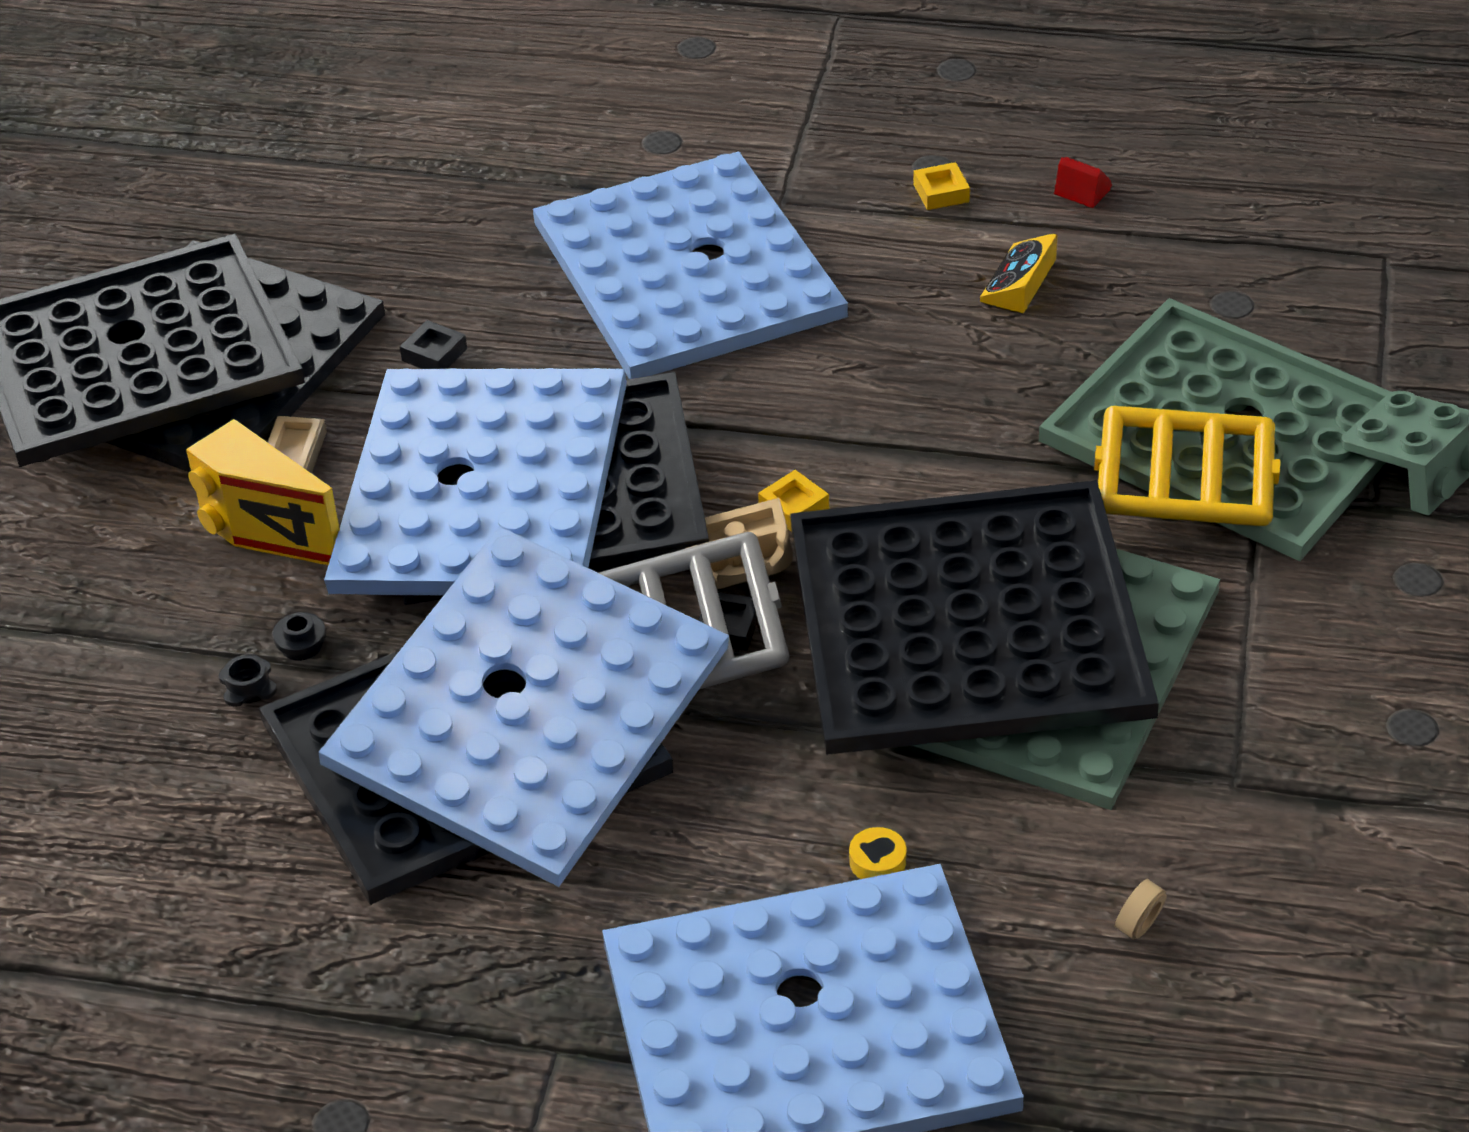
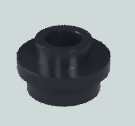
M298 612L287 615L279 620L274 626L272 635L276 648L285 657L291 660L302 661L310 659L320 652L326 638L324 622L318 616L312 613Z

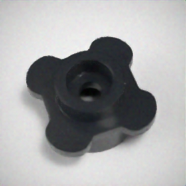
M250 654L240 655L231 659L219 673V681L226 685L227 689L224 694L225 703L229 706L237 707L243 703H253L260 699L266 700L273 697L277 688L275 682L269 679L268 674L271 672L270 663L267 660Z

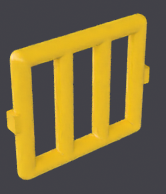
M1126 406L1108 407L1104 412L1101 446L1096 445L1094 470L1099 471L1098 485L1106 514L1250 526L1269 525L1273 519L1274 484H1279L1280 459H1274L1275 423L1271 418L1261 416ZM1123 426L1153 428L1149 497L1118 494ZM1173 430L1204 432L1200 501L1169 498ZM1224 434L1255 436L1252 505L1221 502Z

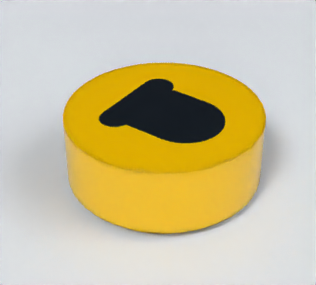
M872 827L862 830L854 836L849 846V863L852 872L859 879L904 871L906 867L905 841L898 833L888 828Z

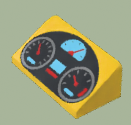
M1048 234L1013 243L980 296V302L1024 313L1056 261L1057 234Z

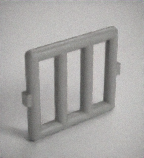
M752 532L740 533L599 572V574L624 586L640 583L643 595L666 605L660 577L690 569L704 624L729 635L710 563L741 555L766 649L734 657L729 638L728 649L699 689L783 667L789 661V651L777 608H781L782 605L776 583H770L759 540Z

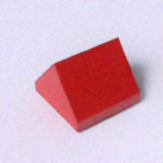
M1061 157L1058 164L1054 194L1094 208L1110 191L1113 184L1101 169L1068 157Z

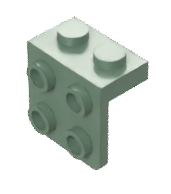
M1393 391L1386 395L1342 435V447L1347 451L1407 468L1411 510L1429 516L1469 478V410L1459 408L1454 404L1420 397L1408 391Z

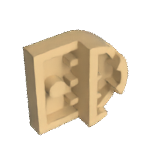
M780 498L705 517L709 542L744 532L754 533L759 540L768 576L783 571L792 562L793 547ZM741 555L710 563L717 589L747 582Z

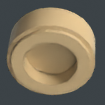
M1149 879L1142 881L1123 905L1116 919L1115 928L1132 939H1138L1143 936L1161 912L1167 897L1166 891Z

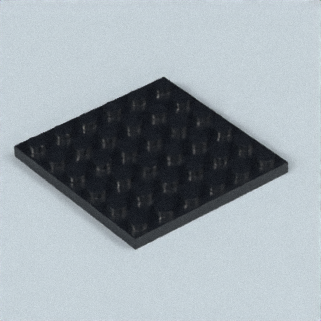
M1097 480L790 513L792 537L826 755L1158 718L1159 702ZM1069 650L1073 652L1074 656L1071 667L1067 660L1055 664L1046 660H1040V658ZM1038 670L1046 686L1034 687L1027 672ZM1074 684L1078 688L1077 692L1044 702L1042 698L1056 693L1060 687Z

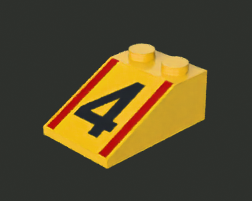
M235 419L186 449L191 468L188 477L196 491L200 507L197 510V515L203 527L210 534H219L235 547L329 565L338 531H340L333 491L329 485Z

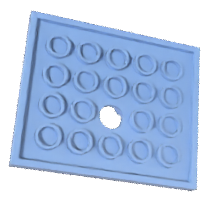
M739 151L731 154H722L716 158L692 165L679 166L674 170L656 175L639 177L634 181L613 187L596 189L591 193L566 200H557L548 205L533 209L536 227L629 379L652 376L848 317V302ZM711 244L723 248L724 254L716 259L709 260L706 254L692 251L703 245Z
M602 368L387 369L341 521L340 531H338L324 581L328 594L444 595L499 526L588 568L627 385L625 370ZM455 464L467 465L474 470L463 474L458 479L457 485L442 484L438 481L437 477L444 468Z
M499 526L319 751L320 765L560 887L728 649L729 635ZM498 670H512L524 678L526 685L521 693L509 692L499 698H495L489 695L483 688V682L486 677Z
M941 864L602 930L606 956L648 1132H926L1023 1111L1024 1097ZM793 976L813 978L822 987L818 994V1000L805 1007H795L789 998L777 995V989L784 980Z

